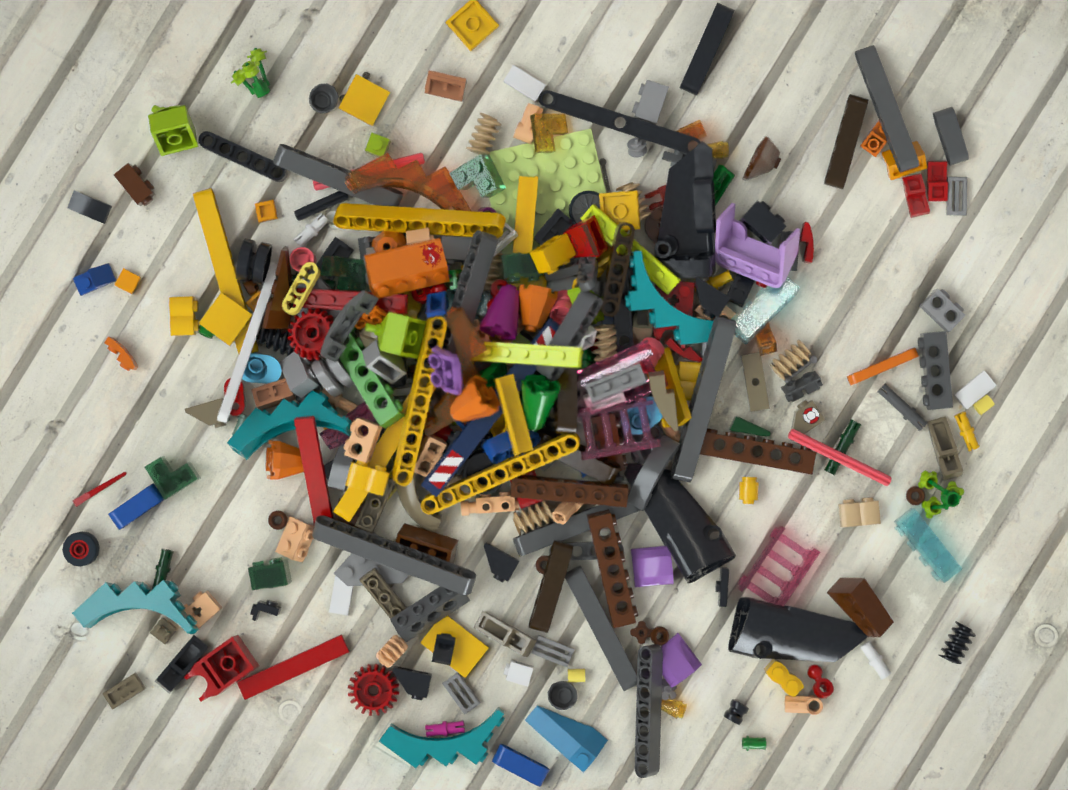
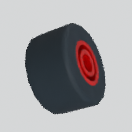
M81 531L73 533L66 538L62 551L68 563L81 567L89 565L96 560L100 547L94 535Z

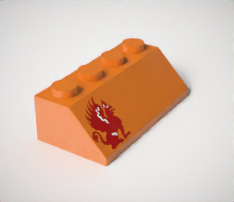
M440 238L364 255L369 288L372 295L378 298L449 282L448 266Z

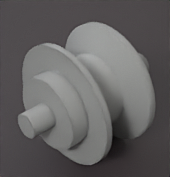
M636 137L628 141L627 147L629 148L628 153L630 156L637 158L647 153L646 141L644 139Z

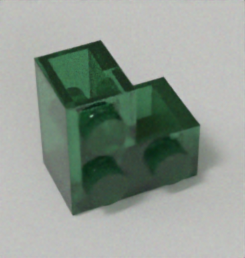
M480 154L449 173L457 190H468L476 185L482 198H491L506 189L489 154Z
M515 253L502 255L504 280L509 281V284L520 283V279H528V282L540 281L539 277H543V273H538L530 254Z
M323 256L321 275L338 277L337 290L365 291V274L367 271L364 260Z
M162 456L145 466L146 471L165 500L201 479L191 462L173 471L165 456Z
M282 557L273 558L266 564H264V561H257L248 567L252 591L268 587L285 586L292 582L288 559L283 560Z

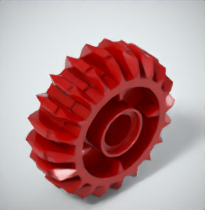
M310 308L308 309V314L305 311H301L302 317L295 316V319H297L296 323L290 322L294 327L288 329V332L292 334L288 336V340L292 341L290 347L295 348L294 352L296 354L300 353L301 358L307 357L308 360H312L314 357V359L319 360L323 342L334 322V317L331 314L328 315V312L325 310L321 312L319 308H316L313 311ZM317 330L316 337L310 338L311 333Z
M368 664L367 671L363 666L360 667L362 674L355 671L354 675L357 679L351 677L350 681L354 685H348V689L353 690L348 693V696L355 697L350 701L351 704L357 701L358 704L355 709L357 710L362 706L361 713L364 714L366 709H368L369 716H372L373 710H375L377 716L380 715V709L387 713L386 705L392 709L393 704L390 701L397 702L398 699L393 695H399L400 693L398 690H394V688L399 687V683L393 684L397 677L393 676L390 678L389 676L392 671L389 670L386 674L384 672L386 666H383L381 671L378 670L379 664H375L374 669H372L371 664ZM369 686H377L379 693L371 694L368 690Z

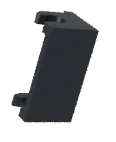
M557 209L533 237V240L542 245L552 237L564 234L573 225V222L560 209Z
M335 237L316 264L320 269V273L333 281L354 249Z

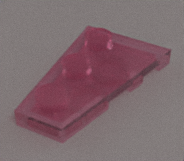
M363 402L345 415L352 422L356 421V418H364L378 423L366 402ZM363 425L361 432L365 436L368 434L369 429L366 425ZM330 428L320 433L321 438L330 450L345 444L346 440L350 439V436Z

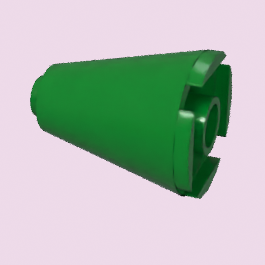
M534 374L526 376L525 380L522 379L521 387L523 413L527 428L531 431H538L543 428L561 386L556 380L549 381L546 380L544 375Z

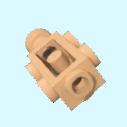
M499 492V496L480 494V497H476V502H469V500L461 501L462 516H470L471 513L519 510L518 500L510 497V492ZM504 502L509 504V507L506 509L502 507ZM483 504H489L490 508L485 510Z

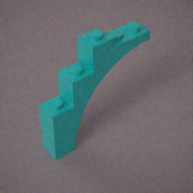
M631 251L629 267H632L633 275H630V283L634 290L627 291V295L624 296L625 307H628L630 311L651 309L649 321L655 328L676 326L673 334L677 344L708 342L714 320L694 318L670 305L651 283L644 266L642 251Z
M312 390L300 405L294 401L289 402L283 399L272 414L265 409L261 411L255 408L227 444L234 452L248 460L257 449L269 440L285 432L295 430L294 419L296 417L315 416L316 427L334 429L348 436H351L352 433L350 431L352 421L346 416H338V412L332 408L328 402L329 398L324 393L319 392L318 394Z
M162 580L151 591L144 582L134 581L123 592L117 584L105 582L72 613L84 628H92L104 618L115 613L131 609H148L172 619L187 634L194 635L199 630L196 626L197 621L191 615L186 614L184 605L177 600L181 596L178 592L179 587L173 581Z
M498 707L488 719L468 732L444 738H428L414 735L391 723L379 742L414 768L425 764L429 758L427 753L444 766L455 762L459 756L456 754L457 752L477 765L479 761L482 763L489 753L486 752L488 746L483 742L487 743L494 734L491 732L494 727H499L505 719L503 717L504 711Z

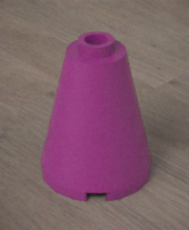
M506 284V286L500 288L480 323V331L492 337H495V335L501 336L502 340L512 341L516 339L519 315V291L516 286Z

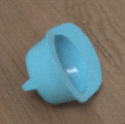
M251 353L242 379L246 382L265 384L277 381L282 373L281 365L272 356Z
M649 396L640 399L622 414L621 425L626 432L633 435L647 433L662 419L663 416L654 401V397Z

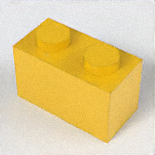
M566 233L552 237L531 251L530 255L539 274L545 272L552 274L558 270V266L569 263L571 261L570 258L576 255V252Z

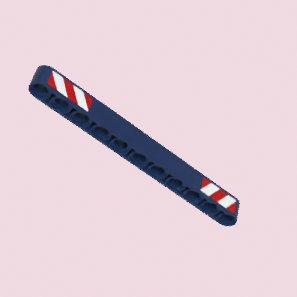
M550 318L530 344L549 345L560 324ZM513 364L505 376L514 375L519 392L522 388V379L525 380L526 376L532 375L537 365ZM501 405L497 407L499 409L493 415L468 422L421 483L424 489L435 497L441 493L503 413Z

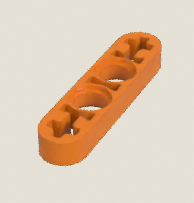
M914 347L847 376V379L851 386L910 361L919 355Z

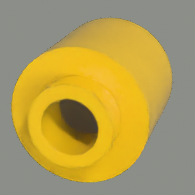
M742 477L741 482L739 481V500H743V504H754V500H758L759 482H757V477Z

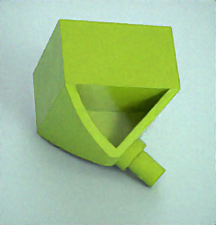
M154 105L151 111L153 113L148 115L150 131L161 156L199 147L196 130L185 105L169 106L166 108Z
M389 312L381 324L366 323L365 331L374 332V335L378 336L380 351L418 359L426 321Z

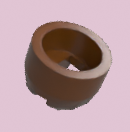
M252 279L242 283L249 296L254 295L259 289V285L253 283Z

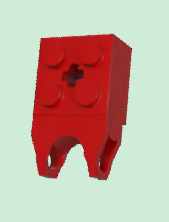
M679 282L668 295L654 284L657 292L667 302L672 296L678 299V303H675L673 306L674 308L686 315L692 316L693 282ZM652 324L654 338L660 341L664 331H674L676 329V326L655 328ZM686 344L680 345V348L685 349Z
M235 635L196 662L184 678L187 680L200 675L206 679L207 689L199 698L202 702L211 696L223 693L258 668L259 664L240 636ZM230 659L233 660V665H229Z

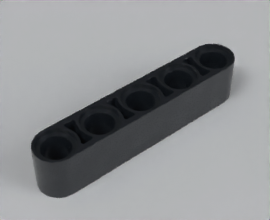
M717 2L680 85V89L697 96L733 16L734 9Z
M205 131L198 138L200 146L266 178L275 182H283L287 178V170L275 165L273 160L212 132ZM212 136V144L209 146L204 145L205 137ZM224 144H229L230 151L223 154L221 147ZM242 152L248 154V158L244 162H240L238 159L239 154ZM259 160L265 161V167L262 170L256 168V163ZM276 168L283 170V174L279 178L273 176Z

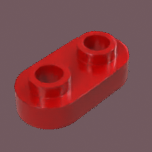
M229 378L224 384V396L226 394L231 378ZM242 381L234 403L239 404V408L234 410L232 406L230 412L232 416H238L245 410L244 384Z

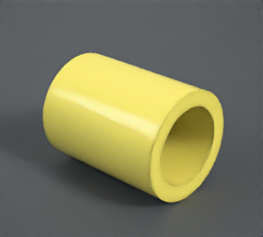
M986 394L973 404V407L982 415L995 404Z
M585 668L568 669V682H585Z

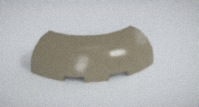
M405 471L400 472L398 475V480L402 481L406 478ZM414 472L413 479L409 485L401 486L396 483L399 499L405 511L417 524L428 531L437 533L442 515L439 513L426 514L422 511V500L417 493L416 473Z

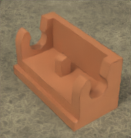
M429 70L425 93L462 102L467 80Z
M285 378L251 389L256 407L261 411L278 406L283 399L289 402L296 400V395L290 391Z

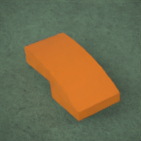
M879 120L860 145L874 157L879 154L887 143Z
M374 306L368 315L362 314L354 327L361 330L365 327L366 323L380 324L388 313Z
M108 336L104 343L108 345L107 349L115 354L120 352L116 359L121 362L120 366L128 371L130 369L136 370L138 366L129 351L117 340Z

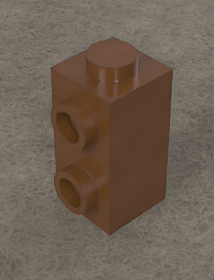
M127 163L114 176L137 205L146 206L153 201L152 197L155 193L152 190L154 186L148 179L146 181L143 180L140 176L142 171L136 164L132 166L130 163Z

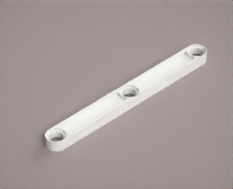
M271 262L217 417L218 421L224 423L228 421L271 297V288L274 280L277 279V276H275L277 263Z

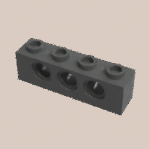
M946 331L921 333L920 338H918V348L922 350V357H919V363L924 373V376H921L922 387H925L923 405L927 406V410L953 408ZM931 346L937 349L935 357L929 355L928 351ZM934 365L939 369L937 376H933L930 373V369ZM936 384L941 388L938 395L932 393V387Z
M440 586L390 620L401 638L408 642L468 603L470 599L467 595Z

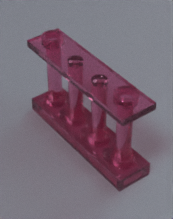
M648 340L577 371L581 386L584 387L588 383L611 375L621 369L631 367L632 364L639 361L643 362L647 372L656 371L649 358L653 355ZM664 373V376H665V385L668 386L667 378H666V375H665V373ZM646 380L647 383L623 392L626 401L596 412L597 416L608 414L616 408L652 393L649 380Z
M647 398L636 399L634 404L591 411L590 407L578 409L577 418L582 417L587 443L586 452L581 453L582 460L661 447L660 439L654 440V437L651 436L646 406L652 405L653 400L647 401ZM638 407L644 438H642V442L635 443V439H632L627 409ZM620 411L625 441H623L624 445L616 446V443L613 441L608 412ZM601 414L606 441L604 449H597V446L594 444L590 421L591 415Z
M780 525L779 528L775 527L771 532V540L746 576L742 575L737 583L739 585L737 589L743 592L747 588L766 602L785 606L821 552L813 547L810 550L803 548L782 534L786 528ZM777 540L802 556L803 561L800 565L796 564L795 566L772 550ZM767 556L791 571L792 577L789 581H783L761 566ZM756 572L780 587L782 592L778 597L771 596L750 581Z

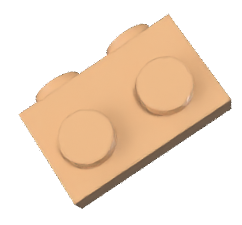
M290 516L275 552L291 560L303 562L314 539L312 537L314 526Z

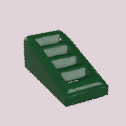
M734 416L729 430L766 437L771 434L770 431L738 416Z

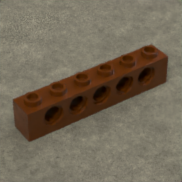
M707 428L700 451L701 455L813 474L816 452L810 448L801 445V448L797 449L793 448V444L782 442V445H775V440L763 439V442L755 441L756 437L744 435V439L737 438L736 433L730 432L720 435L717 434L718 430ZM717 439L724 441V447L720 450H717L714 446V442ZM736 442H740L743 445V450L740 453H736L733 450ZM758 445L762 448V453L756 457L753 455L752 449ZM774 449H778L781 452V456L777 460L771 457V452ZM794 452L800 456L797 463L790 461V455Z
M520 475L512 479L510 497L627 507L628 484L614 483L613 485H607L599 481Z
M609 509L587 514L613 628L636 623L635 617L638 616L636 605L632 606L631 602L634 595L632 587L628 588L627 581L630 580L628 570L623 568L622 562H626L624 552L620 551L618 544H621L619 532L615 533L614 526L617 525L615 514L611 515ZM608 528L610 532L608 535L602 536L600 535L601 529ZM612 546L614 551L611 554L604 553L606 547ZM611 565L618 566L615 572H610L608 569ZM616 583L623 584L620 590H614L613 585ZM620 601L627 603L624 608H618L617 604Z

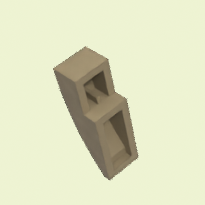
M664 370L648 372L650 388L660 413L674 431H678L674 388L666 389Z
M946 416L927 421L943 480L946 481L962 476L963 468Z
M482 611L473 627L524 657L529 656L537 641L485 611Z

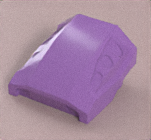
M439 346L433 347L432 352L434 353L430 354L428 358L430 366L435 371L430 376L432 384L435 387H441L443 391L456 395L461 394V365L457 355L441 349Z
M666 546L631 549L635 587L674 584L671 554Z
M679 633L675 634L674 637L661 646L663 651L662 676L671 688L681 683L702 665Z

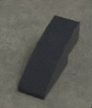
M193 635L155 682L170 694L208 649V646Z

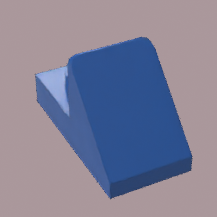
M109 263L88 269V272L73 278L80 296L117 281Z

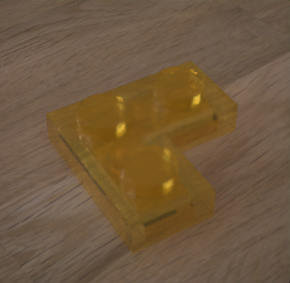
M530 115L535 153L555 152L553 135L568 133L566 115Z

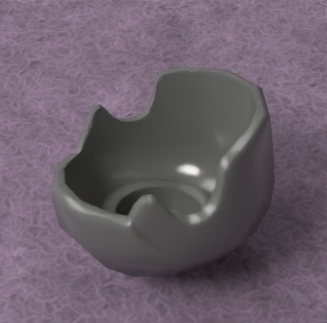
M319 84L311 90L309 104L318 113H329L336 107L339 95L335 87L330 84Z
M567 681L553 683L548 690V701L558 710H567L575 705L577 690L573 684Z

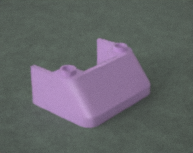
M731 203L717 218L715 239L716 263L723 268L770 287H781L786 281L798 254L800 229L796 228L788 239L780 244L779 249L747 236V228L744 223L734 219L735 204Z

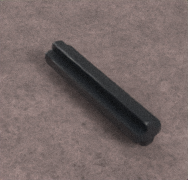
M341 191L335 192L295 210V217L298 221H301L348 200L349 196Z

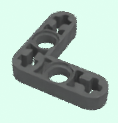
M596 257L571 258L569 263L558 266L556 272L552 274L543 273L547 281L577 275L578 286L581 291L585 292L596 287L599 264Z

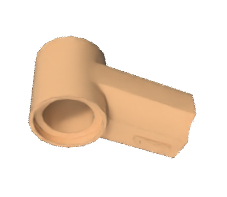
M528 103L513 138L531 144L536 134V127L543 108Z
M561 502L552 513L553 520L558 524L564 525L582 507L583 503Z
M785 695V712L817 715L823 709V703L816 695L796 697ZM811 701H818V708H809Z

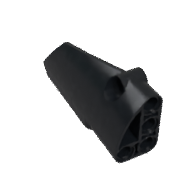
M703 141L669 169L658 241L654 248L657 259L678 278L710 277L716 272L713 149ZM661 244H666L669 251L663 252L660 247Z
M628 463L624 475L631 488L643 465ZM664 469L651 493L653 495L645 508V512L662 542L668 548L685 580L690 584L730 562L736 557V554L720 527L715 524L679 480L671 479V471ZM712 532H719V537L717 539H710V534Z
M741 597L736 606L728 650L732 653L758 659L836 662L868 636L864 634L855 622L796 607L781 606L749 597ZM759 645L760 653L757 655L756 647Z

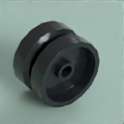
M245 238L237 260L236 279L248 281L252 273L253 283L263 285L270 267L272 244L261 242L257 248L255 240Z
M483 449L477 450L467 460L463 470V477L466 478L495 464L490 461ZM497 469L495 471L496 475L499 477H504L506 475L504 470ZM485 477L478 478L480 484H488V480ZM502 484L497 485L479 494L487 495L494 493L502 486Z

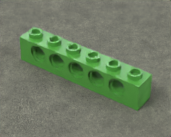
M354 327L347 336L349 337V342L345 345L346 348L339 359L378 424L387 429L405 416L402 411L404 408L398 399L395 400L392 395L394 393L393 389L388 383L384 382L381 376L368 368V374L363 377V371L367 368L362 353L364 346L360 337L356 336V328ZM359 353L358 359L354 361L353 356ZM378 384V389L372 392V387ZM387 399V406L382 408V402Z

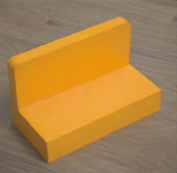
M914 141L912 144L919 160V166L901 173L897 168L891 150L881 153L887 165L890 180L927 169L925 153L918 141Z

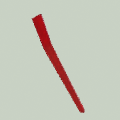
M123 472L74 499L73 503L76 507L127 475V473Z

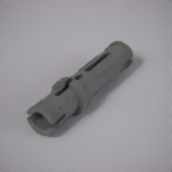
M886 383L877 391L904 416L903 419L910 421L918 431L922 430V427H925L928 423L915 412L916 409L914 407L911 408Z

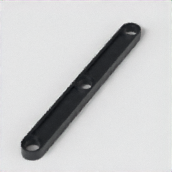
M545 90L539 95V102L545 108L688 154L690 152L688 144L691 141H696L698 144L701 143L695 137L550 90ZM545 94L553 96V101L549 105L543 102ZM619 117H623L626 121L623 128L615 126V120Z
M614 267L612 268L614 274H619L622 268L619 270L614 269ZM628 269L619 310L613 316L614 329L617 330V333L614 335L617 337L615 342L618 353L616 357L618 360L617 372L631 367V358L634 355L631 311L628 310V307H625L624 296L629 291ZM612 283L610 284L611 293H615L618 285ZM628 336L629 344L621 346L619 344L620 337ZM637 387L623 392L626 401L620 403L621 417L628 408L638 402Z

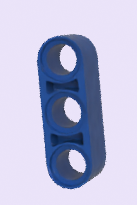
M528 429L532 447H535L541 441V437L537 431ZM508 431L488 439L482 446L493 464L515 456Z
M153 483L108 515L118 530H121L165 498Z
M500 744L492 759V762L539 787H541L550 770L543 764L504 744Z

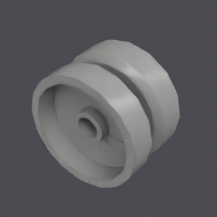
M320 357L319 360L311 363L317 379L331 396L337 397L344 392V386L350 388L354 385L353 380L339 358L334 362Z

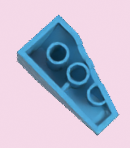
M538 705L525 719L530 726L582 772H585L608 741L593 727Z

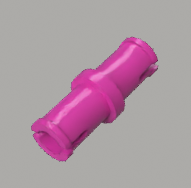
M464 720L449 723L442 721L441 724L425 725V730H433L426 732V736L444 735L446 737L448 734L465 733L464 727L457 728L465 726Z

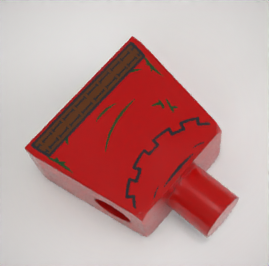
M595 215L570 226L564 232V234L567 233L576 252V255L573 257H598L608 249Z

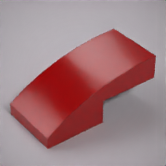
M946 160L927 161L928 202L948 201Z
M922 174L903 177L902 181L910 218L929 214L930 209L925 194L926 189Z
M804 222L800 234V242L806 243L803 262L811 264L814 254L813 234L810 224Z
M671 338L664 343L673 352L685 359L698 363L702 361V358L690 346L683 351Z

